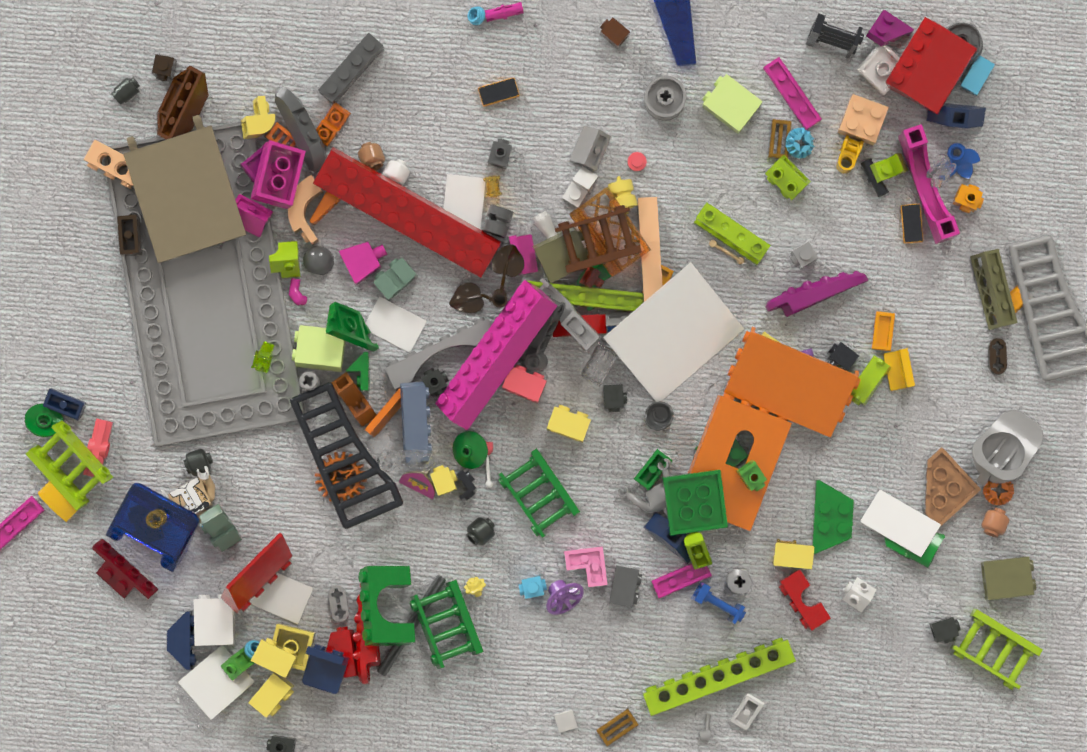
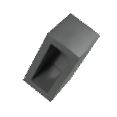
M616 565L609 604L630 608L633 607V604L637 605L639 593H635L636 585H640L642 574H639L638 569Z

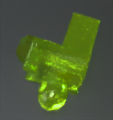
M264 341L260 350L255 352L251 368H255L258 372L267 373L270 369L271 355L275 345Z

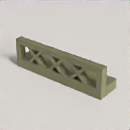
M999 249L970 256L988 329L993 330L1018 323ZM980 257L982 261V268L979 266L978 258ZM984 277L986 278V281H987V285H986V286L984 285V281H983ZM989 296L991 297V301H992L991 305L989 304V301H988V297H989ZM993 314L996 316L997 324L995 325L993 321Z

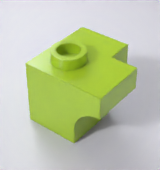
M297 241L278 242L277 252L269 255L271 273L281 272V278L301 277Z

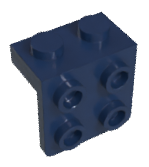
M319 644L308 646L306 654L310 656L302 683L332 694L339 693L349 657L343 656L344 652L338 650L327 651L325 646Z

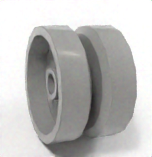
M668 75L659 76L653 79L647 86L644 95V106L648 114L654 119L661 121L672 120L678 117L684 109L687 99L686 90L678 79ZM663 96L668 97L667 102L663 101Z

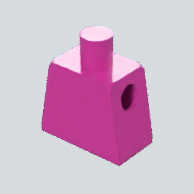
M369 242L339 251L356 285L380 269L381 266L378 259L388 255L383 244L372 249Z

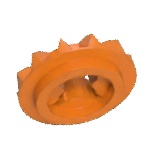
M988 481L983 486V494L986 500L993 505L1008 503L1014 494L1011 481L1000 484L1001 488L1006 490V492L1000 493L999 496L996 491L991 490V488L998 487V484Z

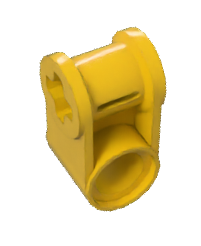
M848 135L845 136L836 162V168L840 173L846 174L853 169L864 141L861 140L859 142L849 138ZM841 160H848L850 162V167H843L841 165Z

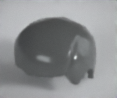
M313 246L304 254L303 265L312 274L325 275L332 270L334 256L325 247Z
M653 402L645 411L644 421L650 429L656 431L665 430L673 422V409L666 402Z

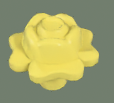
M478 577L470 578L466 582L467 585L464 586V590H466V594L471 593V595L479 597L482 595L481 591L486 586V583H484V579H479Z

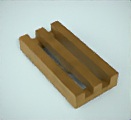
M772 119L768 158L779 159L783 155L788 158L789 152L786 148V140L784 154H781L783 125H787V137L791 131L792 121ZM776 124H779L777 153L774 154Z
M627 708L596 731L606 746H609L639 724ZM626 714L629 716L627 719L613 727L605 734L602 733L603 730H605L607 727H609L610 725L624 717ZM629 721L633 722V724H631L629 727L615 735L610 740L606 739V737H608L613 732L627 724Z

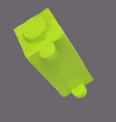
M874 355L858 377L861 380L857 389L853 388L850 394L853 396L852 402L858 406L860 404L865 406L890 371V365Z

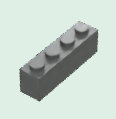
M368 33L318 89L319 93L332 104L337 103L384 50L383 44Z

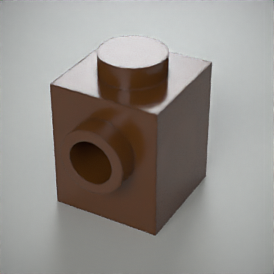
M613 17L610 21L606 19L600 26L602 29L600 35L616 49L630 35V31Z

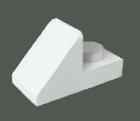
M582 166L572 179V183L562 199L579 208L598 176Z
M748 693L745 694L730 721L747 731L763 707L764 702Z

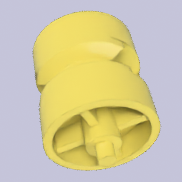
M618 176L616 182L608 184L609 194L614 197L612 200L613 208L625 205V208L638 206L635 195L631 194L634 190L632 179L621 180V177Z

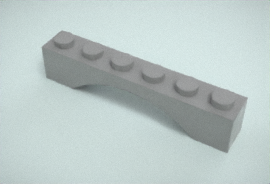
M482 317L474 321V326L469 328L467 326L461 327L456 330L457 334L451 337L447 334L439 338L440 342L433 345L432 342L422 347V351L418 353L412 351L404 355L406 359L402 361L396 359L389 362L385 370L394 389L398 390L400 383H412L421 367L439 352L459 346L476 347L492 325L489 318L485 320Z

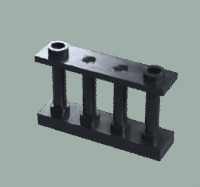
M818 13L810 29L806 45L813 47L815 42H822L847 50L845 58L849 59L852 54L855 55L858 44H862L865 35L861 33L863 27L859 26L856 33L827 24L824 21L826 15Z

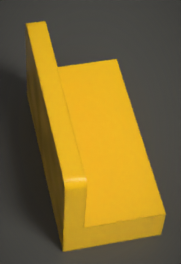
M908 348L884 353V362L891 367L887 373L890 390L914 387L915 383Z

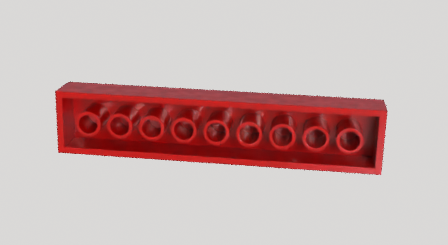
M334 147L331 149L313 182L314 185L480 278L500 246L501 241Z

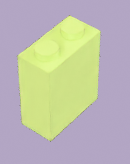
M726 74L724 77L720 76L714 83L716 88L712 93L708 91L703 97L704 103L702 107L739 134L763 101Z
M300 325L299 331L295 332L294 342H297V348L293 349L292 361H295V366L342 372L346 341L326 334V328Z

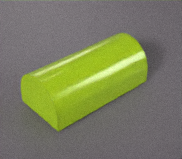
M699 532L689 533L685 537L684 543L694 570L712 565V559L702 534Z

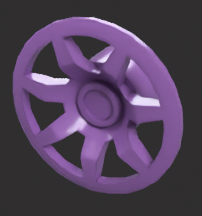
M563 580L555 581L548 589L551 596L546 604L547 611L553 615L568 612L582 599L584 594L583 587L577 583L566 584ZM572 599L576 601L571 605L569 600ZM563 604H566L568 608L562 610Z

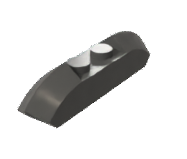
M282 86L275 94V103L298 149L306 151L304 161L308 169L313 172H319L327 158L325 147L301 100L286 87Z

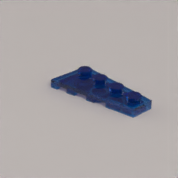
M654 0L677 67L696 65L690 0Z

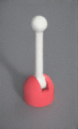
M486 442L488 455L485 461L487 477L485 486L491 488L493 483L490 479L489 455L493 452V442Z

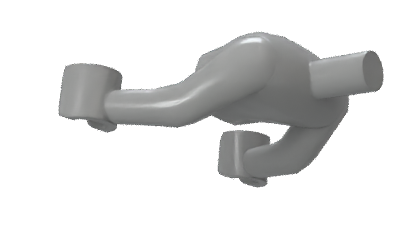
M665 458L666 467H663L662 463L659 462L658 468L662 470L663 477L670 476L668 469L671 467V461ZM662 483L645 493L648 503L631 493V487L628 485H624L627 491L626 494L621 489L618 490L620 497L628 498L638 508L650 513L663 510L667 516Z

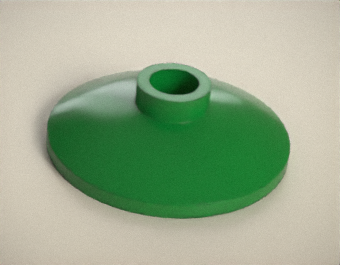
M43 403L29 408L24 418L26 428L32 434L39 437L53 436L56 432L51 427L63 420L62 414L44 407Z
M462 432L453 442L452 451L454 458L462 467L475 469L486 461L488 447L484 438L477 432Z

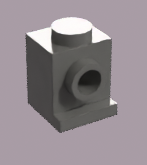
M498 139V142L493 141L488 165L507 169L512 145H509L508 140ZM497 150H504V154L498 155Z

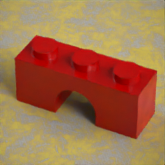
M800 569L779 581L781 584L779 586L780 591L784 596H789L792 601L789 605L795 613L799 612L802 617L799 620L805 629L809 628L812 631L831 619L821 602L813 606H806L802 602L801 594L810 584Z

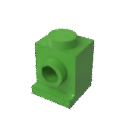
M754 460L749 461L736 470L750 491H759L765 486L764 482L767 479ZM753 474L757 475V479L755 481L751 480V476Z

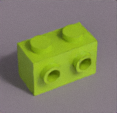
M785 155L780 157L765 173L768 176L767 180L772 185H777L781 189V194L791 200L811 182Z

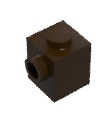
M155 54L152 74L157 80H173L177 65L176 59Z

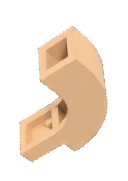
M310 175L297 185L293 206L288 208V218L293 231L298 233L303 230L301 236L305 242L308 243L310 241L314 245L319 240L309 227L305 213L308 204L321 195L323 191L320 187L313 184L315 179Z

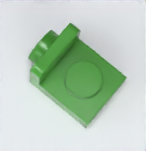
M243 647L221 665V668L231 680H234L251 667L254 662L245 654Z

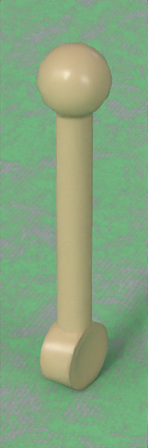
M715 240L709 242L710 247H716L737 260L738 264L744 263L743 257H737L718 245Z

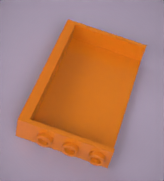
M752 326L750 332L746 331L742 342H745L743 348H739L735 355V359H737L735 366L731 365L727 375L730 378L724 393L752 403V405L759 408H765L780 417L783 416L787 420L831 438L837 423H841L845 416V412H843L845 405L849 406L853 396L850 394L853 388L857 389L861 379L858 378L859 371L855 370L854 374L760 335L755 332L756 328Z

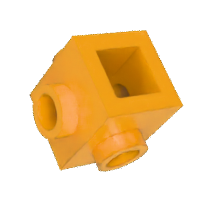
M961 184L952 204L959 206V210L963 212H974L977 208L980 209L983 204V192L979 191L980 188L975 185L969 184L966 186Z

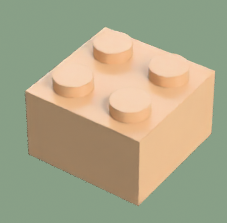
M852 94L837 133L845 136L848 135L850 138L858 141L862 140L864 143L873 146L876 143L889 107Z

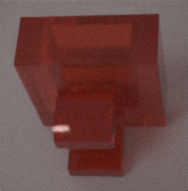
M589 267L579 283L588 288H592L593 285L601 288L605 281L598 277L601 273L599 270Z

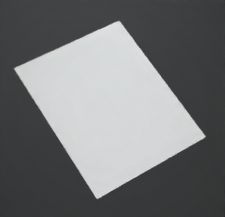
M690 262L603 338L657 402L666 398L739 335L744 328Z

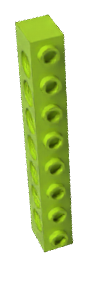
M781 637L771 641L772 645L767 647L764 644L754 647V651L747 654L746 651L736 654L735 659L729 660L724 658L717 661L718 665L711 667L710 664L699 668L700 672L695 674L692 671L682 674V678L675 681L674 678L668 679L663 682V686L658 688L656 685L645 688L646 692L643 693L650 715H656L796 662L789 641L787 639L783 640ZM770 650L777 651L778 656L774 661H770L767 657ZM752 657L759 658L760 663L757 667L750 666L749 661ZM738 663L741 665L742 670L739 674L732 673L731 667L733 664ZM717 670H721L724 674L723 679L720 681H715L713 678V674ZM698 677H703L706 681L705 686L702 688H698L695 685V680ZM680 684H685L688 687L687 692L683 695L677 692V687ZM661 691L669 692L670 697L667 701L659 699Z

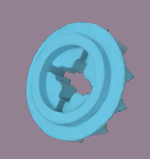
M795 128L786 137L787 151L795 158H806L815 147L813 145L815 138L811 136L810 131L804 128ZM802 138V142H804L806 145L800 147V144H798L795 141L801 140Z

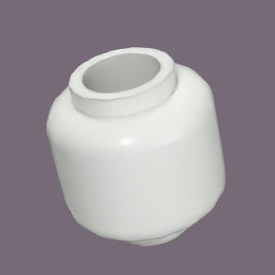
M397 159L387 163L382 175L403 186L410 171L406 162Z

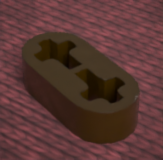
M1000 338L993 339L988 344V367L994 375H1000L1007 369V346L1005 341ZM996 342L1002 345V349L998 351L999 355H996V349L992 348ZM996 358H999V364L1003 365L999 372L996 368H993V364H996Z

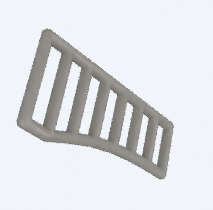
M1048 235L1011 244L1009 252L1042 380L1046 382L1087 372V364L1048 373L1046 366L1047 361L1087 352V344L1043 354L1041 343L1084 333L1087 338V324L1069 292L1053 237ZM1047 244L1049 255L1020 262L1018 250ZM1052 263L1055 273L1028 280L1024 279L1022 269ZM1058 281L1061 289L1060 292L1029 299L1028 287ZM1064 298L1069 307L1067 310L1034 317L1031 306ZM1073 316L1079 325L1078 327L1039 336L1036 326L1037 324Z

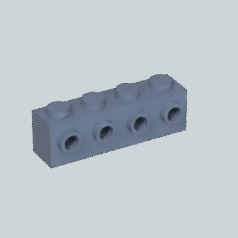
M423 382L400 383L404 460L406 463L429 461V455H432L431 443H428V436H431V427L427 425V418L430 417V407L426 406V399H429V388L425 387Z

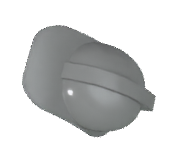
M1010 410L1002 414L975 441L972 447L974 466L980 474L976 481L985 486L988 481L1002 484L1020 477L1042 444V427L1019 410Z

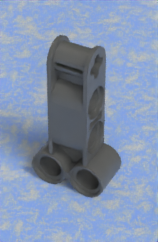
M547 294V296L558 306L518 360L524 361L526 368L529 370H543L546 368L548 359L544 355V351L565 309V303L556 301L551 298L550 294ZM535 358L538 359L537 366L534 364Z

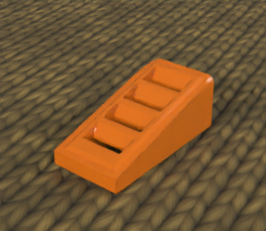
M275 122L264 136L267 140L278 143L280 138L286 134L287 136L281 144L286 145L291 138L293 141L289 146L294 147L296 145L291 133L278 122ZM279 129L280 133L273 139L272 136Z
M326 191L312 215L310 223L316 225L341 199Z

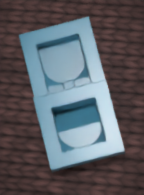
M980 56L972 64L960 87L977 96L995 64Z

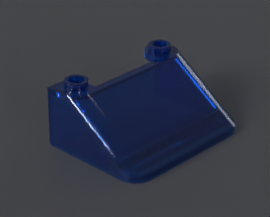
M134 483L128 490L110 524L106 536L114 541L122 539L124 534L162 554L161 566L174 572L188 551L199 525V518L192 511L145 485Z

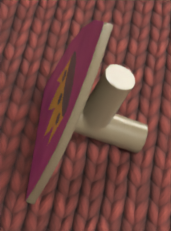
M424 465L420 472H406L401 476L399 483L431 499L435 496L434 484L428 478L431 470L430 466Z

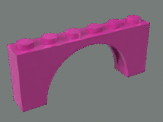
M920 124L903 130L898 139L934 242L938 244L953 239L960 232L954 215H951L946 209L935 184L927 153L928 141L923 126Z

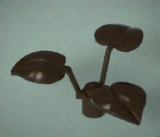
M510 244L502 247L492 259L493 271L497 274H503L500 289L495 290L492 297L480 294L481 290L478 285L466 282L456 289L449 305L461 312L475 313L484 307V300L482 299L484 297L489 302H492L495 307H504L508 302V295L504 290L506 275L516 277L524 269V259L516 245Z

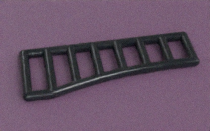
M327 382L316 387L314 390L306 391L290 399L293 411L344 529L356 526L403 505V500L396 483L370 455L357 436L331 382ZM326 391L328 392L332 402L303 414L299 405L300 402ZM330 410H336L340 418L339 420L310 431L307 420ZM344 426L349 435L348 437L320 449L317 448L314 438ZM354 443L359 453L325 467L321 456ZM363 459L372 467L334 485L329 476L330 473ZM377 474L385 482L383 485L343 502H340L336 493L341 489ZM388 490L391 491L394 501L350 520L347 519L344 509Z

